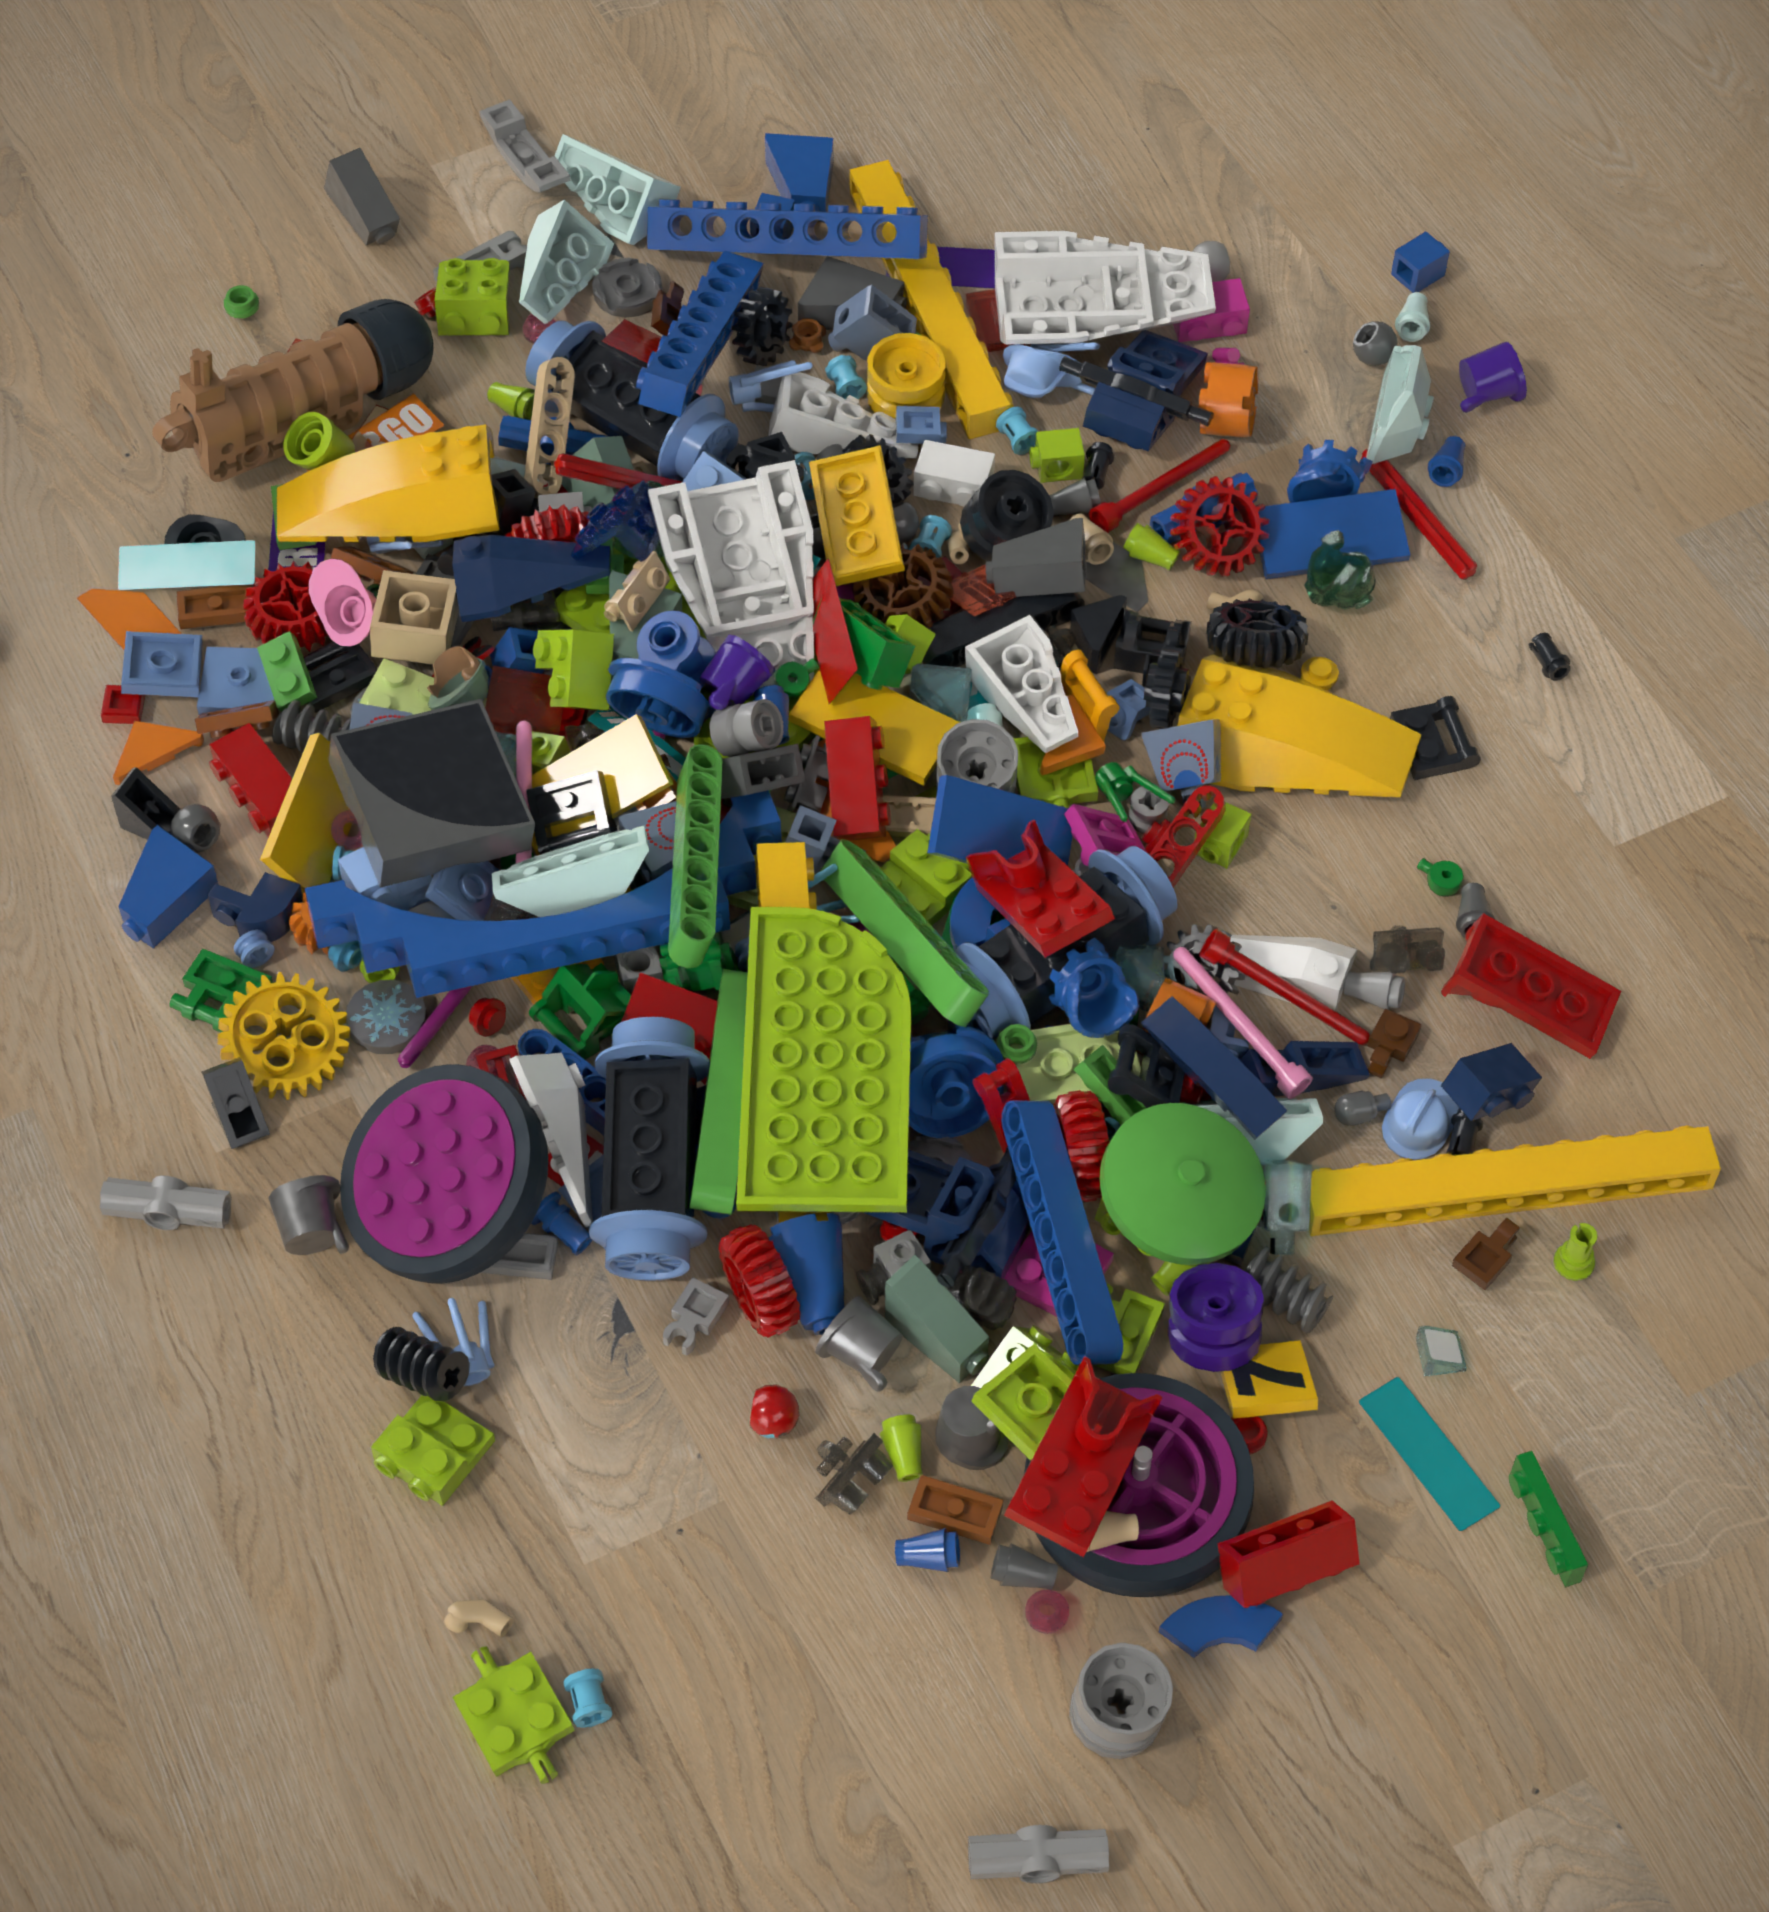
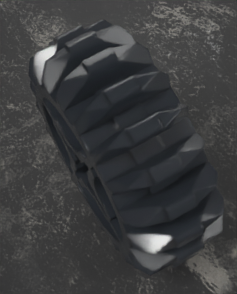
M1250 598L1247 601L1236 599L1233 603L1225 602L1221 606L1214 608L1207 622L1206 630L1208 648L1214 651V655L1223 657L1226 662H1236L1238 666L1247 665L1251 668L1263 667L1264 669H1267L1269 666L1280 668L1282 664L1291 665L1294 661L1301 659L1302 654L1305 653V646L1308 645L1309 636L1306 618L1301 616V612L1291 610V607L1288 605H1278L1276 601L1266 602L1263 599L1254 601Z

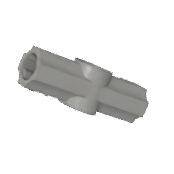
M158 1176L152 1182L108 1177L107 1181L103 1182L100 1192V1210L102 1215L143 1219L148 1225L162 1230L177 1229L180 1224L224 1229L225 1225L229 1223L231 1215L232 1197L230 1191L190 1187L184 1181L171 1176Z
M1032 1825L1019 1829L1016 1834L968 1836L970 1879L1019 1877L1021 1881L1026 1883H1047L1066 1874L1108 1872L1109 1847L1106 1829L1057 1832L1056 1828L1052 1826Z

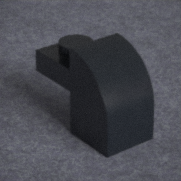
M516 469L491 475L492 486L498 505L499 528L505 535L512 532L513 524L521 523L522 516L530 517L534 515L535 509L539 511L538 499L534 498L536 491Z

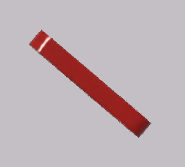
M1208 785L1197 788L1190 795L1149 854L1156 862L1161 859H1168L1174 863V871L1168 876L1173 888L1224 816L1226 803L1222 793L1216 787ZM1213 797L1216 809L1214 811L1211 809L1205 810L1201 816V821L1206 825L1202 828L1198 822L1188 816L1192 814L1196 819L1202 810L1199 801L1201 799L1208 801ZM1184 827H1189L1196 831L1195 841L1188 846H1181L1175 842L1176 832Z

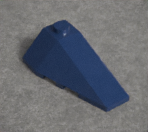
M497 535L470 536L463 540L454 541L452 565L461 621L468 622L501 616L511 612L510 605L529 598L532 603L544 600L543 594L559 587L571 590L609 576L611 573L610 546Z

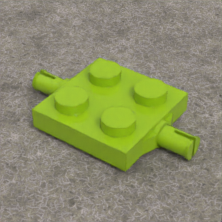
M1028 737L1013 738L1018 749L1016 785L1019 795L1069 808V805L1074 803L1098 800V788L1091 759L1042 776L1040 767L1045 752Z
M487 1646L479 1648L487 1662L486 1664L483 1663L477 1650H475L471 1654V1658L474 1660L482 1677L474 1685L452 1698L496 1777L516 1765L531 1763L540 1779V1783H548L549 1780L542 1766H545L552 1780L557 1777L558 1772L546 1753L555 1742L575 1731L570 1719L531 1651L508 1665L498 1667Z

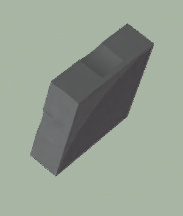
M481 699L331 734L329 763L345 803L358 822L362 844L380 888L433 875L455 865L481 863L531 850L535 822Z

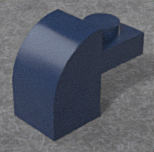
M267 872L264 873L251 896L218 884H214L208 894L213 917L226 926L236 925L239 937L251 930H262L270 942L280 939L290 931L289 920L290 916L293 915V903H303L300 884Z

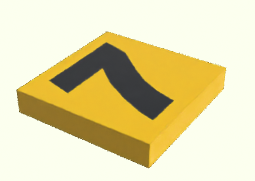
M1301 1340L1260 1344L1258 1353L1247 1364L1234 1370L1220 1371L1233 1419L1318 1410V1397Z

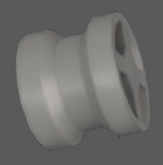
M1142 786L1137 788L1131 796L1129 819L1134 829L1144 834L1154 821L1160 824L1164 819H1167L1169 803Z

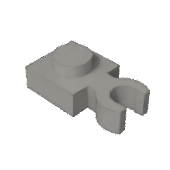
M692 1277L671 1309L672 1318L677 1321L670 1323L664 1329V1345L669 1346L674 1337L683 1336L686 1340L682 1345V1354L689 1355L696 1345L695 1334L697 1331H700L709 1336L729 1304V1295Z

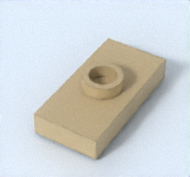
M883 795V803L888 802L890 806L891 825L885 826L891 836L908 837L916 829H919L925 835L931 833L936 798Z

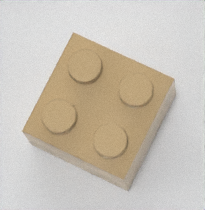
M383 570L370 624L371 657L434 664L443 652L451 648L459 612L455 579Z

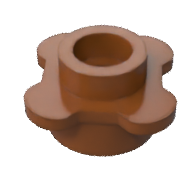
M802 319L793 325V338L789 340V347L792 350L798 351L801 349L813 353L823 350L822 337L826 335V328L823 325H820L819 322L813 319Z

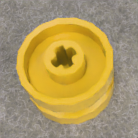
M897 333L881 339L872 347L867 357V399L874 413L883 412L896 419V406L940 407L941 409L945 399V355L935 342L925 336L914 333Z

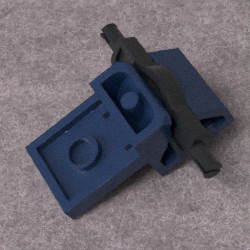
M1143 330L1126 349L1119 347L1108 362V370L1086 361L1080 363L1066 356L1061 360L1059 371L1077 376L1082 382L1096 387L1087 406L1082 427L1093 430L1100 436L1111 437L1127 443L1131 448L1143 449L1149 452L1174 421L1175 417L1185 421L1190 419L1209 427L1213 419L1214 413L1212 411L1194 406L1191 401L1180 397L1205 366L1208 356L1207 352L1151 331Z
M1008 1146L1000 1162L990 1167L959 1157L955 1166L908 1149L907 1212H863L924 1235L923 1250L931 1261L944 1265L937 1280L945 1287L953 1286L960 1272L1000 1286L1030 1229V1221L1024 1201L1012 1189L1017 1176Z

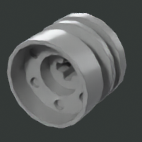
M970 719L953 726L944 734L938 746L936 789L938 790L939 777L950 775L1015 793L1018 749L1013 737L1002 726L989 720Z
M1117 1643L1104 1646L1091 1655L1080 1672L1077 1685L1071 1696L1069 1709L1073 1731L1083 1745L1102 1757L1114 1759L1136 1756L1151 1746L1162 1727L1172 1703L1173 1685L1168 1669L1157 1655L1140 1645ZM1111 1703H1118L1119 1709L1125 1711L1124 1714H1117L1116 1707L1111 1706Z

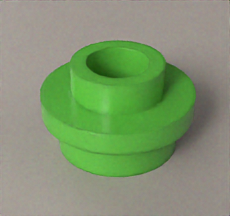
M234 286L226 293L224 308L231 317L247 318L255 314L259 309V298L248 286Z
M1013 1024L1005 1028L998 1035L996 1044L1004 1060L1009 1058L1015 1064H1023L1035 1056L1037 1039L1028 1027L1021 1024ZM1017 1043L1022 1045L1023 1048L1014 1049L1010 1045Z

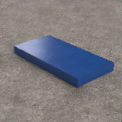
M1396 489L1265 506V509L1259 512L1260 518L1266 517L1269 519V524L1260 526V530L1266 531L1269 534L1268 539L1257 540L1264 547L1260 557L1265 580L1408 561L1411 556Z
M942 775L939 777L927 853L967 864L965 857L970 854L996 850L1007 860L1026 850L1021 835L1024 833L1027 824L1032 820H1036L1044 844L1068 866L1073 835L1071 833L1072 828L1064 814L1069 808L950 775Z

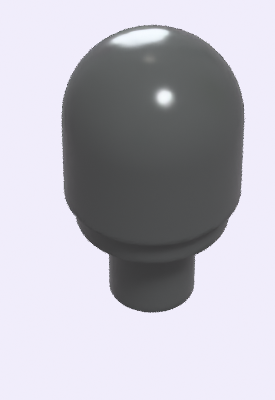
M1363 1090L1342 1095L1336 1101L1334 1107L1335 1116L1338 1121L1347 1126L1368 1123L1376 1118L1377 1112L1391 1109V1099L1387 1093L1373 1096L1370 1091L1365 1092Z

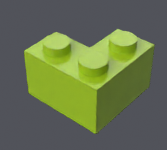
M575 629L538 630L537 639L533 646V655L536 659L535 668L553 670L548 684V693L551 697L550 707L609 710L606 694L611 684V674L608 668L613 658V633Z

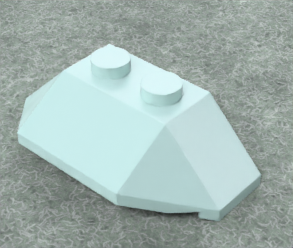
M1405 345L1403 347L1394 346L1383 374L1366 456L1367 459L1373 461L1372 464L1412 452L1417 438L1423 440L1425 437L1429 419L1424 417H1428L1434 397L1428 395L1431 379L1422 347Z
M639 826L632 830L626 829L601 835L534 856L512 865L507 870L496 871L492 873L494 896L500 901L538 917L575 911L625 894L649 851L645 827Z
M1276 1098L1286 1108L1287 1112L1254 1140L1228 1110L1224 1112L1214 1100L1200 1101L1199 1104H1189L1212 1111L1233 1124L1249 1141L1260 1163H1262V1167L1270 1163H1282L1323 1124V1115L1316 1098H1305L1303 1100Z

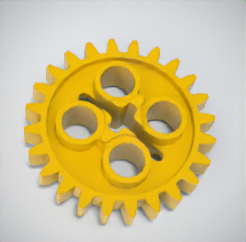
M278 972L275 983H270L265 975H261V986L258 988L250 981L246 982L247 995L235 991L233 993L235 1005H224V1015L228 1018H219L218 1029L223 1032L217 1034V1044L225 1046L220 1050L221 1060H233L240 1057L249 1079L253 1081L255 1094L263 1086L267 1087L269 1099H273L277 1090H283L286 1100H290L292 1089L296 1088L303 1097H306L307 1085L309 1084L317 1090H321V1076L333 1080L335 1078V1070L332 1066L342 1068L344 1057L341 1054L348 1053L349 1042L344 1039L350 1037V1027L343 1025L346 1023L347 1013L342 1011L336 1012L339 1009V998L327 1001L329 988L326 986L316 992L314 990V978L308 980L305 985L299 984L300 978L298 973L294 974L291 982H285L282 972ZM286 1005H292L297 1007L299 1012L287 1015L279 1009ZM309 1017H313L315 1019L304 1022V1020H306ZM250 1026H260L266 1031L260 1035H251L245 1030ZM308 1036H315L322 1042L316 1046H309L302 1040ZM263 1050L260 1054L253 1053V1051ZM273 1057H283L288 1063L284 1066L276 1067L271 1065L268 1060Z

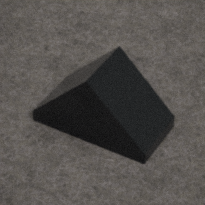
M1123 595L1071 609L1070 634L1077 648L1082 650L1088 659L1087 666L1092 673H1098L1122 627L1124 610L1127 604V597Z
M137 767L132 768L111 795L120 828L147 840L152 829L157 825L172 835L171 823L180 808Z

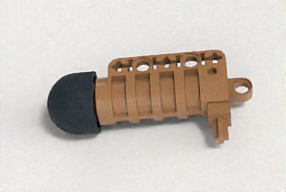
M379 299L343 312L339 317L338 327L323 332L320 340H302L293 344L290 347V351L285 354L275 351L262 356L255 366L242 364L232 368L227 372V376L222 379L213 371L212 353L209 350L202 352L199 348L192 350V356L190 357V372L179 376L180 390L173 392L171 395V414L161 418L155 424L152 430L153 438L166 452H174L183 448H195L199 452L200 466L207 476L214 482L225 481L285 456L283 443L286 432L299 416L307 412H317L332 420L334 425L340 430L345 431L355 426L361 419L363 414V395L367 394L374 400H381L411 387L424 375L431 364L434 351L431 330L423 316L410 305L392 299ZM172 431L173 435L165 439L166 435ZM257 445L252 453L245 455L250 448Z

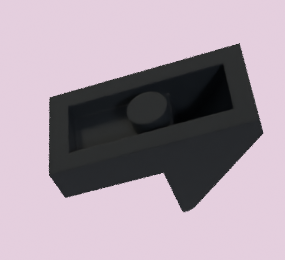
M240 1057L201 1072L212 1099V1107L231 1149L270 1134L244 1063Z

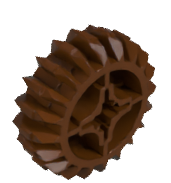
M903 542L901 552L905 571L857 581V583L853 584L852 590L855 598L854 602H858L861 608L884 624L889 616L907 614L923 626L931 628L933 627V620H942L944 617L943 611L950 610V598H953L954 594L951 584L953 581L952 576L946 568L944 560L941 557L936 558V554L932 549L924 552L923 548L917 544L912 550H909L908 546ZM921 576L930 581L931 586L923 585L922 581L917 580L918 577ZM876 595L883 597L884 601H888V605L884 606L876 601Z

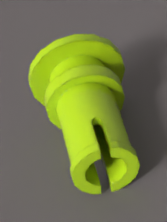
M1580 1223L1579 1229L1577 1225H1574L1570 1231L1569 1240L1565 1241L1554 1254L1553 1263L1555 1269L1566 1279L1574 1281L1584 1280L1594 1271L1596 1261L1593 1246L1597 1241L1598 1235L1595 1228L1590 1224Z

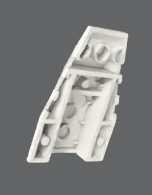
M1069 231L995 232V292L1000 341L1006 345L1079 343L1111 335L1153 329L1215 313L1216 306L1208 254L1161 247L1160 251L1144 249V244L1130 242L1129 246L1108 243L1109 238L1094 236V240L1077 238V233Z
M795 460L758 467L755 478L687 491L685 482L649 489L648 494L666 564L715 652L718 651L728 634L740 637L761 652L771 662L775 670L786 662L793 661L803 665L809 659H814L813 528ZM814 671L809 674L810 682L814 677ZM775 672L769 678V680L765 681L759 688L769 685H775ZM793 677L788 678L791 682L796 681Z

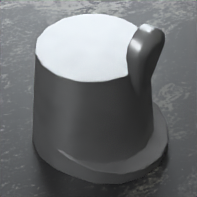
M326 1175L309 1176L285 1183L271 1192L268 1198L285 1250L288 1253L308 1255L321 1252L334 1244L340 1254L349 1251V1244L335 1215L334 1201L340 1194L338 1179Z
M857 1296L842 1309L825 1330L817 1344L815 1353L822 1358L836 1357L860 1372L871 1388L880 1392L888 1383L880 1371L895 1353L903 1335L862 1297Z
M962 1386L954 1389L946 1396L936 1427V1444L941 1454L950 1462L969 1470H984L995 1466L1004 1457L1008 1448V1438L971 1402L974 1394L981 1389L976 1386Z

